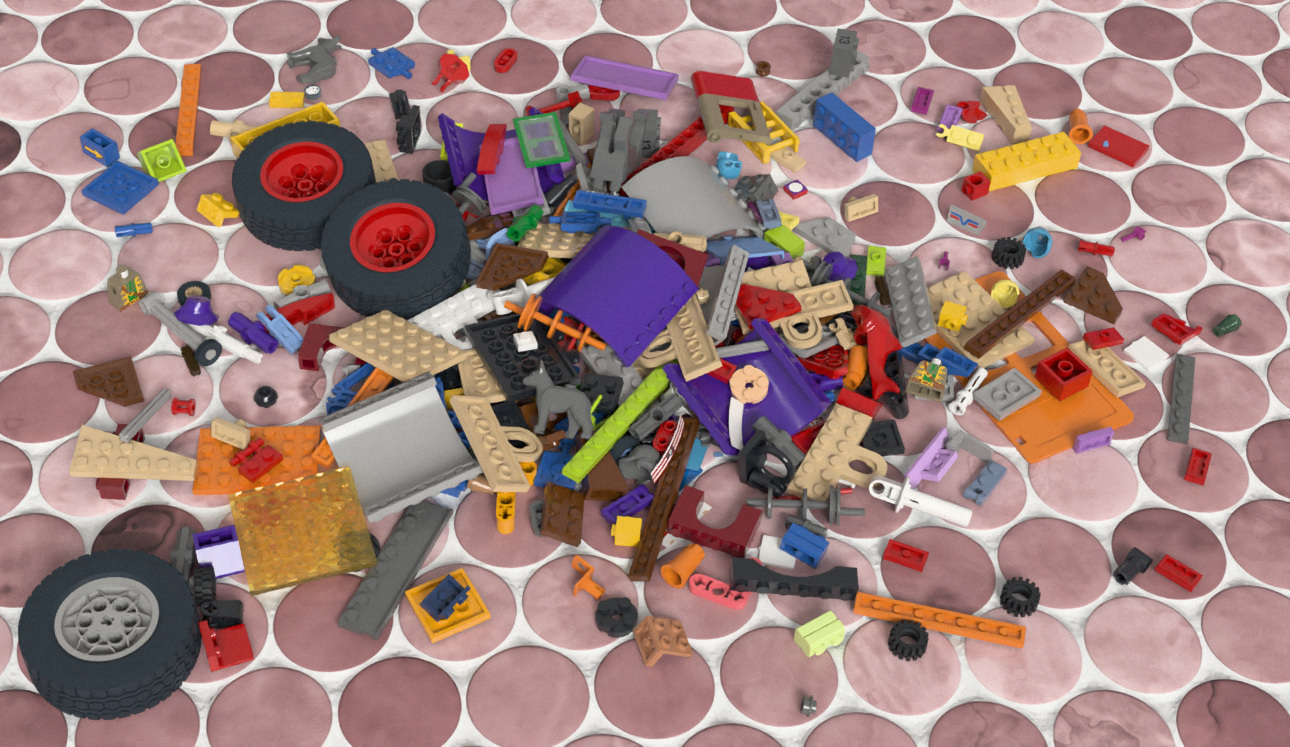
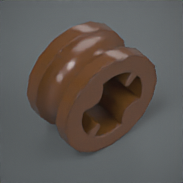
M766 61L758 62L756 64V74L762 77L768 76L771 68L770 63Z

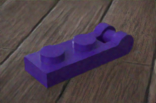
M644 484L640 485L602 509L601 516L612 526V524H616L617 516L632 517L647 506H651L654 494H650Z

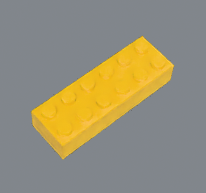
M322 101L231 137L232 151L235 157L239 158L240 153L255 138L285 124H295L302 121H316L319 123L320 121L340 127V121Z
M1060 132L976 154L972 171L974 174L981 171L991 181L989 191L1075 169L1078 167L1081 151L1065 132Z

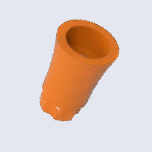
M1080 108L1073 109L1069 114V138L1075 144H1085L1093 136L1092 129L1089 126L1085 111H1082Z
M863 346L851 347L848 357V374L842 377L843 386L855 390L862 383L869 369L868 348Z
M691 543L671 561L661 567V575L666 583L677 589L684 587L691 574L705 557L701 546Z

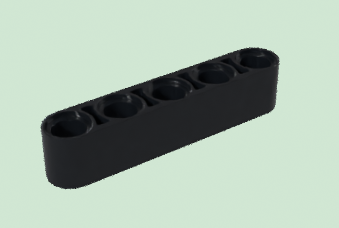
M900 350L888 354L884 371L887 377L898 385L900 393L886 391V399L893 417L903 419L909 414V404L902 355Z

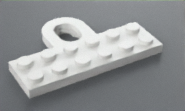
M475 284L407 321L444 339L463 351L474 349L470 341L462 342L454 337V333L458 329L464 328L465 325L478 323L477 319L494 311L495 305L492 295L500 292V290L480 289Z

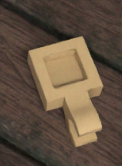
M842 318L836 319L838 327H836L835 323L829 324L830 330L837 332L835 335L838 338L839 344L845 350L858 346L853 338V331L851 328L847 329Z

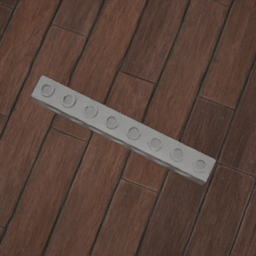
M857 51L854 71H850L849 78L830 75L829 68L777 109L776 115L791 131L798 128L815 113L816 99L831 92L838 96L842 90L848 88L853 81H856L863 73H866L870 67V57Z

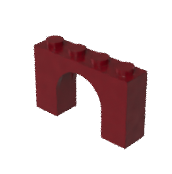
M638 229V235L653 242L668 254L698 287L708 254Z
M309 323L298 354L300 369L319 371L325 353L334 347H338L329 341V335L346 327ZM356 357L355 364L362 367L368 363Z
M685 485L668 520L667 533L734 557L745 558L761 523L762 510L743 504L736 520L730 526L721 529L709 528L697 518L704 503V491Z

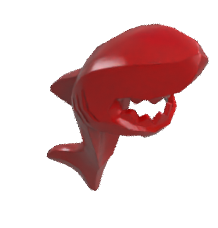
M855 305L853 310H850V315L855 319V323L858 326L853 334L855 343L860 346L868 344V362L872 380L873 400H878L886 391L900 393L898 385L887 377L884 371L888 354L902 349L900 341L893 335L889 321L881 312L871 307Z

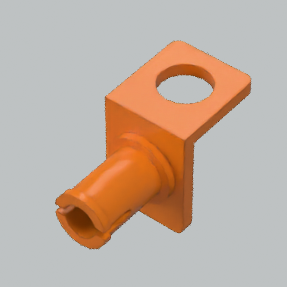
M575 555L571 567L583 575V577L576 583L572 595L576 596L581 590H585L595 597L596 600H599L606 589L592 580L595 568L578 555ZM578 563L582 564L586 570L580 568Z

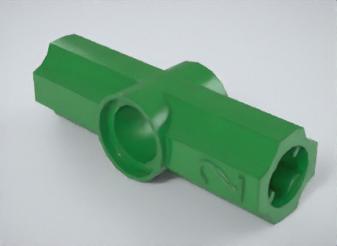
M534 204L521 216L514 217L513 224L506 233L508 238L514 242L520 241L529 230L535 229L537 222L544 213L542 208Z

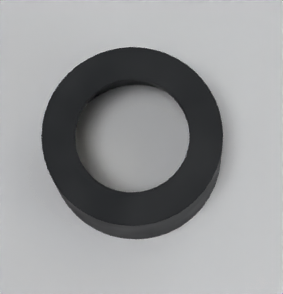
M435 160L423 167V183L435 186L448 193L449 196L457 188L453 183L454 180L448 161Z

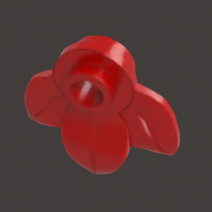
M960 101L955 106L963 108L961 116L966 122L977 123V120H983L987 117V114L979 109L980 102Z

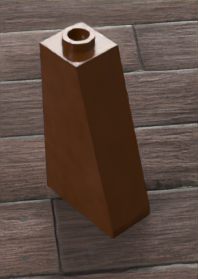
M579 430L574 441L576 453L589 441L580 438L582 430ZM593 430V431H592V436H593L598 430ZM610 451L581 480L584 500L617 501L626 495L629 490Z

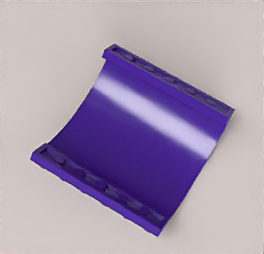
M535 107L529 110L530 116L543 114ZM441 113L438 116L442 139L444 140L454 185L456 187L461 185L472 172L476 175V178L468 188L479 195L482 200L489 201L485 177L477 173L480 155L479 145H482L486 133L473 132L458 127L453 119ZM547 122L524 126L526 134H530L531 139L552 137ZM515 129L506 131L505 139L517 137ZM553 140L540 142L537 148H533L535 159L557 156ZM560 163L537 167L543 194H546L553 185L561 184L565 180Z
M603 226L540 293L539 296L543 297L539 310L546 316L554 308H557L578 319L612 348L616 357L625 367H630L699 288L668 254L646 238L621 227Z
M755 318L751 322L754 330L737 344L764 340L770 348L769 350L721 358L737 366L736 371L744 368L746 365H752L754 368L764 372L769 380L766 397L759 403L746 402L743 406V447L755 434L752 426L762 416L770 420L779 430L783 429L790 436H793L816 419L832 403L766 319ZM667 363L663 367L667 378L674 383L678 393L688 402L689 408L699 417L700 423L708 429L709 435L719 444L720 450L726 455H738L741 450L732 446L729 436V408L731 397H733L730 391V381L726 384L705 373L686 382L680 365ZM746 383L745 388H753V383Z

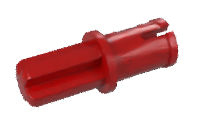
M1080 240L1078 251L1112 257L1115 247L1098 244L1097 241L1094 243Z

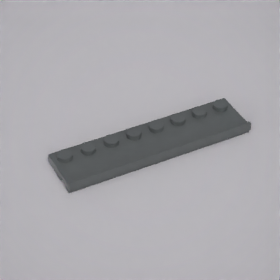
M425 501L408 507L339 618L338 627L360 635L363 633L372 636L373 640L376 641L379 639L403 599L405 591L409 589L452 517L453 509L449 510Z

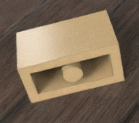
M579 103L569 113V133L575 142L582 146L594 135V108Z

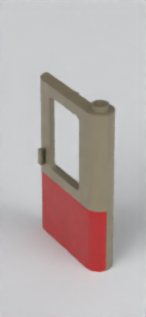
M696 71L691 75V83L709 142L718 143L725 137L772 144L755 86L751 79L705 71ZM719 105L748 109L755 131L725 126Z

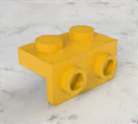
M218 193L201 195L197 211L217 227L222 226L224 218H238L239 210L232 203L227 202L222 195Z

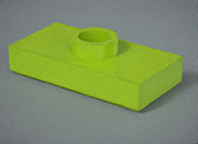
M868 246L866 275L884 276L885 247Z

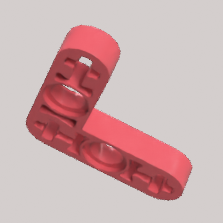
M754 557L748 558V559H754L755 561H757L759 564L762 565V562H761L759 559L754 558ZM694 574L689 580V590L692 594L736 610L744 608L752 592L732 591L729 584L702 574ZM718 588L724 593L716 595L712 591Z

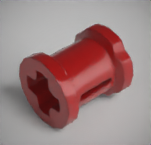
M173 398L172 414L177 415L179 413L194 416L196 411L195 399L179 400V398Z

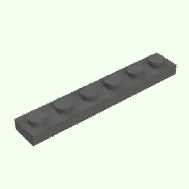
M1176 354L1174 362L1167 440L1187 444L1189 440L1195 357Z

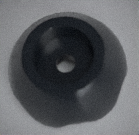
M262 386L255 391L253 400L257 406L269 408L276 404L278 393L270 386Z

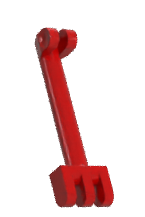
M576 91L568 94L569 100L538 110L546 114L570 106L574 109L579 103H584L582 98L579 97V92ZM531 105L526 107L527 116H530L529 110L532 108Z

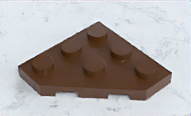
M508 211L495 215L490 213L467 226L466 231L469 241L490 237L504 228L508 229L513 224L514 216L512 212Z
M496 243L475 282L476 287L495 291L516 282L517 279H523L540 272L549 258L548 252Z
M1088 266L1064 299V303L1111 324L1116 323L1123 310L1104 273Z
M131 356L73 371L77 389L124 407L144 402Z

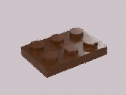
M548 482L544 489L540 535L578 547L581 544L584 494Z

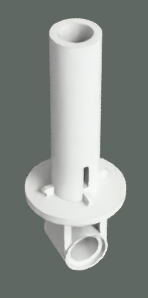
M555 277L529 286L520 278L516 280L515 288L494 293L492 297L496 314L504 315L512 312L504 308L506 301L525 308L531 295L534 293L537 295V298Z
M880 475L874 476L870 480V494L895 504L894 513H898L900 508L902 509L905 505L967 527L972 515L971 509L911 489V483L909 484L910 477L908 476L903 483ZM875 483H882L884 488L882 490H875L873 485Z

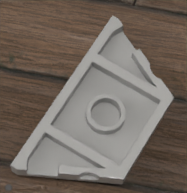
M830 217L799 223L793 228L795 233L825 252H840L845 257H849L856 237L854 232Z

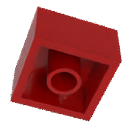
M1067 347L1039 361L1034 377L1056 399L1061 401L1087 388L1093 371Z

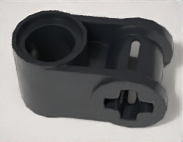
M208 600L201 605L202 621L207 620L209 628H228L243 624L244 604L240 600Z

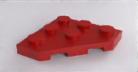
M747 284L740 285L735 303L736 310L749 330L754 328L751 322L755 318L766 319L770 323L802 311L801 304L794 294Z
M836 344L807 358L796 356L805 369L815 371L816 374L826 375L829 379H839L840 376L848 374V350H845L840 345Z

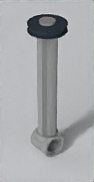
M157 291L138 300L139 307L146 316L154 315L195 351V359L200 365L209 366L218 360L222 353L221 344L215 339L205 340L188 324L178 321L174 316V312L165 306L163 298Z

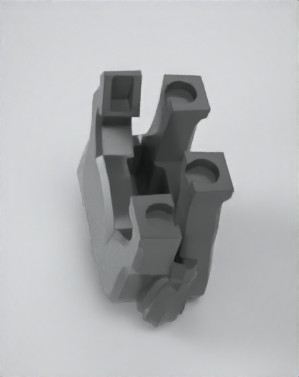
M612 108L608 112H600L601 126L590 178H593L594 188L603 189L606 180L610 181L609 190L618 192L622 183L626 181L627 176L638 168L641 160L646 122L650 112L636 110L633 112V118L625 117L626 110Z

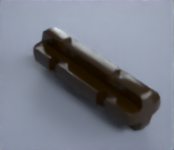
M882 275L876 276L874 282L877 292L880 293V303L882 306H888L891 299L888 295L885 277Z
M188 345L182 346L180 349L181 354L190 370V374L194 377L200 375V366L197 364L198 362L191 347Z

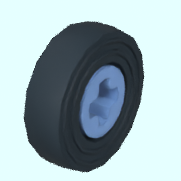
M625 436L614 444L610 453L617 464L619 458L628 457L630 452L641 444L633 436Z

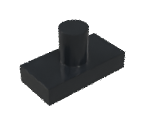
M396 90L394 93H389L395 120L400 119L402 115H407L411 108L406 91Z

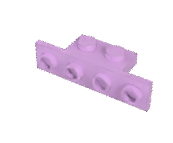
M946 427L941 428L904 474V480L907 476L910 477L909 484L911 483V489H915L922 479L939 482L958 458L956 451L946 450L945 444L949 439Z

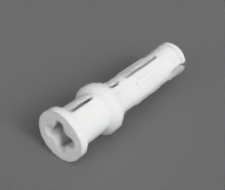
M978 367L964 389L957 392L956 399L949 404V409L953 414L962 416L966 411L967 405L973 402V392L979 388L984 378L988 375L984 368Z

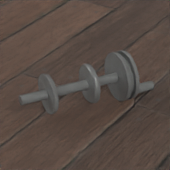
M472 172L453 191V197L460 205L459 210L462 215L465 211H468L473 215L480 216L482 211H485L486 204L479 195L468 188L476 178V175Z
M803 260L805 268L814 273L810 281L812 287L833 282L829 280L833 271L832 264L823 261L819 266ZM848 277L844 281L852 300L878 310L887 318L890 317L892 311L877 304L880 297L879 292H875L871 299L868 300L849 290L852 282L851 278Z
M830 485L829 501L807 500V488L803 489V500L772 499V487H768V499L747 498L746 501L747 506L768 507L767 519L772 518V507L802 508V520L807 518V509H829V526H832V522H836V526H839L840 516L865 517V508L840 507V485H837V489H833V485Z

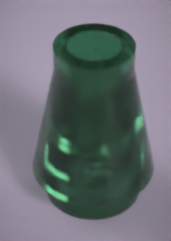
M1228 314L1212 330L1215 336L1220 337L1239 330L1242 323L1236 314Z

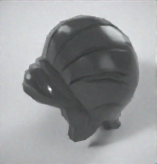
M646 444L639 445L630 452L628 457L619 458L617 465L622 476L629 480L637 479L636 485L639 487L640 485L648 484L653 479L651 472L660 462L661 456L654 447Z

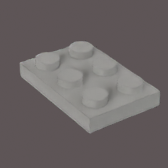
M1013 368L973 392V399L1000 421L1041 396L1042 390L1016 368Z

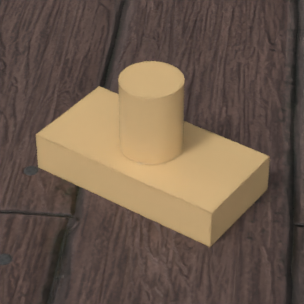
M872 194L860 199L854 196L851 197L848 203L844 204L845 220L851 222L878 212V196Z
M215 417L212 420L211 437L244 450L247 448V444L250 443V430L246 429L247 425L242 419L231 423Z

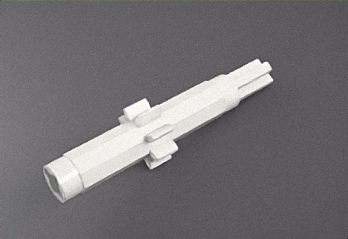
M188 324L205 340L215 339L221 344L223 349L259 364L263 355L251 349L244 342L227 334V328L221 325L219 327L214 325L213 327L211 325L198 326Z

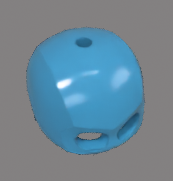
M720 151L715 166L719 169L720 176H724L727 180L737 179L740 175L742 161H738L737 154Z
M1037 226L1026 232L1022 243L1025 244L1027 250L1032 252L1034 258H1043L1052 249L1053 239L1045 228Z

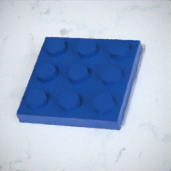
M116 161L81 191L83 196L124 215L155 189L159 182L154 177Z

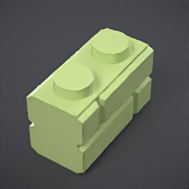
M828 611L796 628L794 641L802 648L807 657L814 654L820 655L827 647L832 644L837 646L843 641L845 626L840 620H837L832 611Z

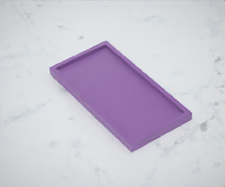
M586 55L571 74V81L667 100L679 79V74Z
M527 134L528 141L531 139L530 134ZM517 137L505 139L503 154H500V161L496 166L495 174L484 175L491 215L527 208L534 204H544L537 167L526 168Z

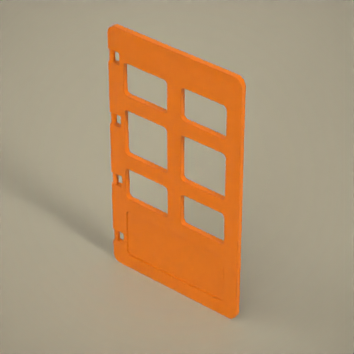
M996 271L977 278L975 281L991 295L992 287L996 282L1011 279L1004 272ZM1020 289L1017 303L1026 297ZM1040 311L1027 322H1032L1050 341L1053 347L1025 358L1019 357L1017 353L1003 358L1007 365L987 372L988 375L978 388H982L1013 368H1016L1042 390L1041 396L1000 421L982 407L986 415L1029 463H1037L1072 448L1078 435L1112 427L1115 430L1130 424L1134 419V413L1119 397L1116 398L1093 374L1087 388L1061 401L1056 399L1034 377L1035 373L1031 369L1036 368L1039 361L1070 345ZM937 333L923 339L926 344L929 343L940 350L944 347L954 350ZM971 373L969 377L953 376L964 388L973 374ZM1020 438L1024 444L1020 445L1015 439Z

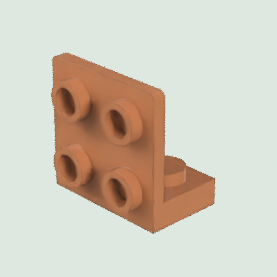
M646 615L633 630L645 666L652 667L663 654L691 657L693 655L679 620Z

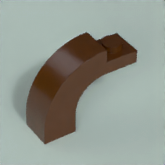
M536 401L518 405L529 429L535 434L534 427L539 419ZM546 424L544 435L535 434L542 443V452L560 446L559 440L566 438L564 430H553L548 424Z

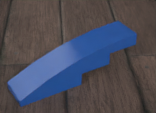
M914 343L900 350L902 357L916 364H919L921 361L931 362L934 358L939 359L942 362V366L948 369L947 374L969 377L978 365V363L947 347L940 350L929 343L924 347Z

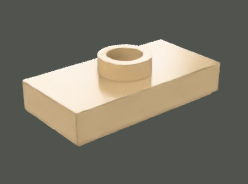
M785 147L770 154L771 159L794 173L806 166L805 159Z

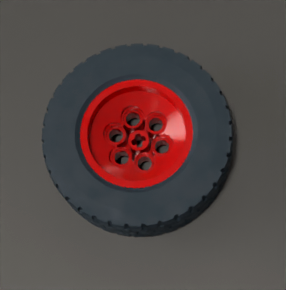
M316 121L289 123L263 133L262 136H258L253 142H250L245 147V150L240 153L232 172V188L240 217L248 231L259 241L261 240L263 243L271 245V247L282 248V250L288 251L321 249L322 233L325 230V224L332 212L336 211V207L341 202H344L347 197L354 195V192L360 189L363 190L371 184H376L371 156L360 138L343 127L320 121L319 123Z
M409 179L381 181L375 185L366 186L363 190L360 189L354 192V195L347 197L344 202H341L336 207V211L332 212L322 233V259L335 292L348 307L366 317L373 316L383 310H388L401 318L411 319L452 297L458 291L457 288H460L470 267V242L459 208L445 192L421 181H410Z

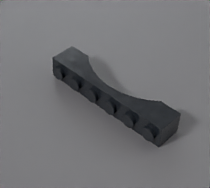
M733 557L729 568L730 590L738 592H757L759 594L769 593L781 596L794 595L849 601L855 600L859 589L858 573L855 567L836 566L819 575L795 577L774 572L762 566L754 559Z

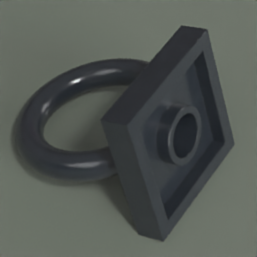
M758 429L738 453L740 482L743 484H748L749 477L754 469L784 484H788L794 479L795 468L792 461L781 450L766 445V434L763 430ZM767 454L777 457L787 469L786 476L774 475L764 467Z

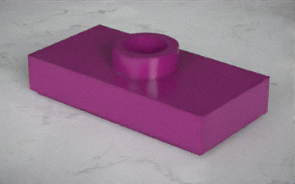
M918 87L911 106V112L927 115L934 90Z

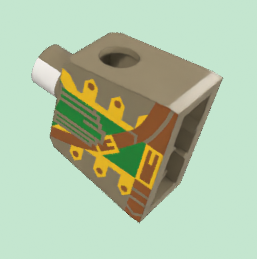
M119 265L116 268L117 273L107 280L108 302L120 312L149 294L140 274L126 265Z
M936 358L932 359L931 362L921 361L909 377L906 393L942 403L948 369L942 366L941 360Z

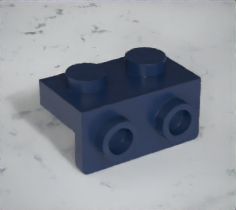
M448 574L419 605L438 623L443 617L446 620L455 611L452 607L456 603L461 605L469 597L466 593L471 588L467 585L464 589Z

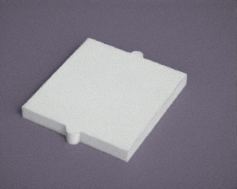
M1145 336L1136 342L1133 341L1130 346L1123 350L1126 355L1147 371L1156 365L1159 366L1162 361L1169 357V354Z
M763 535L762 544L758 549L760 552L759 560L762 562V565L794 570L796 558L779 549L782 538Z

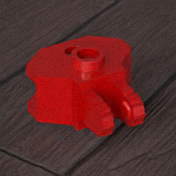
M443 54L437 62L439 67L438 76L431 84L433 86L437 85L442 78L446 82L439 90L442 93L452 83L463 84L469 77L468 66L455 54Z

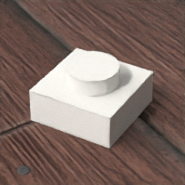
M532 331L513 334V341L518 352L537 349V341Z

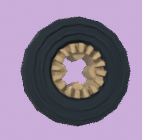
M201 281L187 282L177 291L178 303L181 306L185 304L188 296L192 295L204 296L211 300L209 286Z

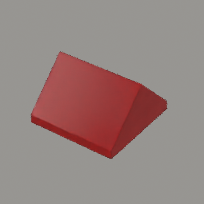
M842 387L836 401L839 405L872 417V421L883 406V403L873 400V398Z

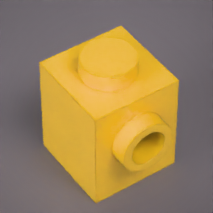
M945 300L940 312L938 326L960 332L962 325L966 326L969 315H966L967 307Z
M617 516V522L612 524L611 536H615V545L638 547L641 538L642 519Z

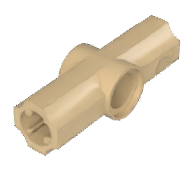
M212 120L210 135L228 137L231 141V137L254 129L256 126L246 125L241 120H235L233 123Z
M678 231L671 234H653L675 243L680 242L679 244L701 252L706 251L707 248L705 236L682 235Z

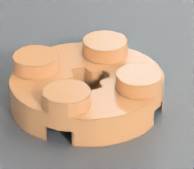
M746 365L744 368L737 370L730 379L731 395L743 404H746V402L759 403L768 393L769 380L767 376L752 365ZM746 383H753V388H745Z

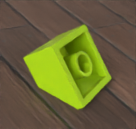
M173 139L144 149L136 154L144 172L158 179V182L187 171Z

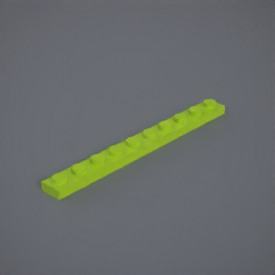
M674 359L667 363L679 364V361ZM667 363L658 366L563 467V475L577 483L581 482L624 435L628 428L635 423L668 387L671 381L663 370Z

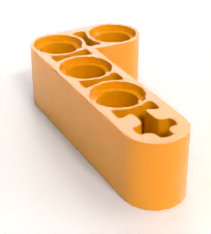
M534 461L519 462L529 485H534V479L537 474L536 463ZM497 492L496 527L501 534H509L515 528L516 492Z

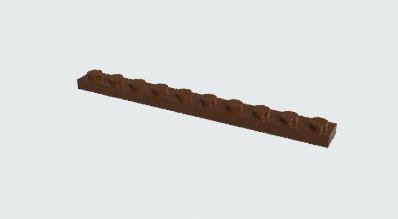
M1061 269L966 342L963 349L980 359L1074 285L1077 278Z
M683 418L685 425L682 436L671 461L660 477L628 574L630 581H650L668 526V520L671 516L700 426L698 418Z

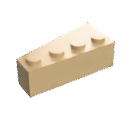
M1015 85L983 87L980 104L987 108L986 112L994 117V122L1002 127V132L1011 144L1029 141L1032 127Z

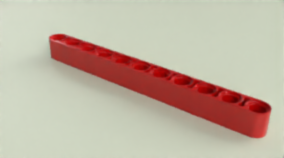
M719 105L724 125H726L729 113L734 111V107ZM701 116L629 174L626 181L621 185L620 196L629 198L622 189V186L642 170L666 159L688 156L708 140Z

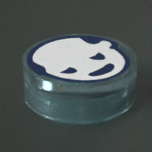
M309 85L304 89L305 97L309 100H316L322 95L321 88L317 85Z

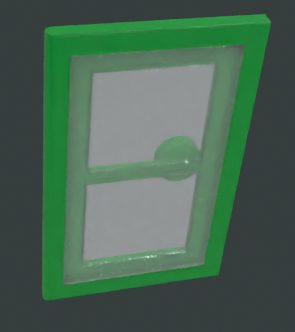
M556 112L513 119L526 168L571 161Z

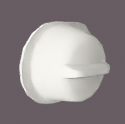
M670 382L671 388L660 396V401H663L671 393L677 395L681 400L682 407L674 415L678 417L689 414L693 418H698L696 413L689 408L685 398L678 393L674 383Z

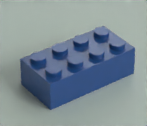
M832 92L816 99L813 126L856 162L872 155L876 128Z

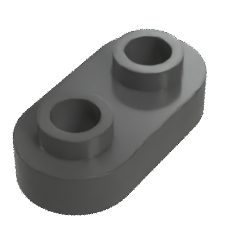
M536 500L529 507L532 531L536 536L546 537L540 535L543 500Z

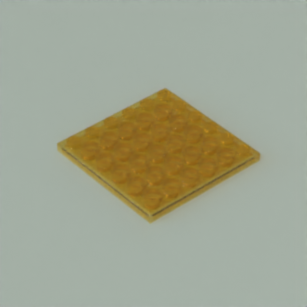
M350 466L228 494L251 596L377 566V559Z

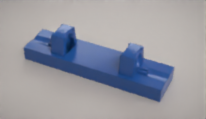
M577 190L573 200V208L595 213L597 211L623 215V219L626 220L631 219V217L643 218L647 207V200Z

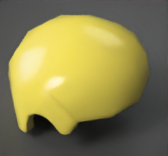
M1004 279L999 280L993 285L991 297L1003 308H1010L1017 304L1019 288L1015 282Z

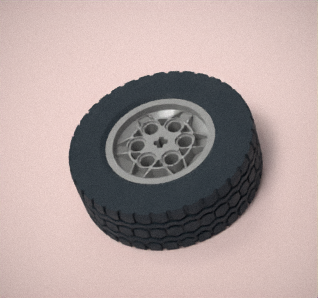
M110 549L106 552L104 550L93 552L91 555L80 556L77 560L73 559L65 563V566H60L52 571L51 575L48 574L41 581V584L35 587L32 591V596L29 595L25 602V607L22 609L18 625L19 648L29 676L37 691L58 710L60 709L69 715L73 714L74 717L85 719L87 717L89 720H100V718L103 720H114L115 717H119V719L130 717V714H139L147 708L151 709L158 705L161 700H166L172 695V692H176L182 686V682H185L191 674V670H193L200 653L202 636L198 624L200 620L194 595L183 575L164 559H160L153 554L148 555L147 552L136 550L134 552L131 549H122V551Z

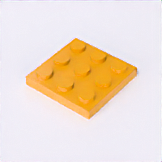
M463 568L405 591V597L431 643L491 619L490 612ZM450 574L464 589L467 585L471 588L466 593L469 597L461 605L456 603L452 607L455 611L447 620L443 617L437 623L419 604Z

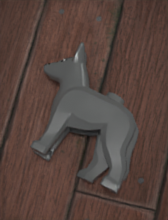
M341 36L332 39L318 38V45L294 53H286L287 58H289L287 62L290 69L305 65L312 67L309 73L296 76L298 83H317L321 80L330 79L336 74L335 66H337V60L331 54L342 48V46L336 45Z
M540 360L539 370L522 379L524 385L536 389V407L538 408L539 419L534 427V433L544 435L549 415L567 411L569 428L565 433V439L573 440L579 428L582 427L580 438L590 440L593 431L590 400L584 392L577 390L574 385L554 386L552 379L546 372L543 361Z

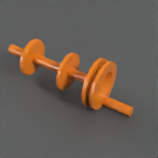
M533 293L525 308L509 301L505 302L504 308L521 315L517 328L521 329L524 326L523 331L527 332L534 319L551 326L547 338H552L557 329L581 340L577 349L579 353L582 352L586 343L602 351L606 348L607 344L590 337L592 330L587 327L585 333H582L560 323L563 315L562 310L558 311L554 319L539 313L538 310L543 299L541 296L536 299L537 295Z

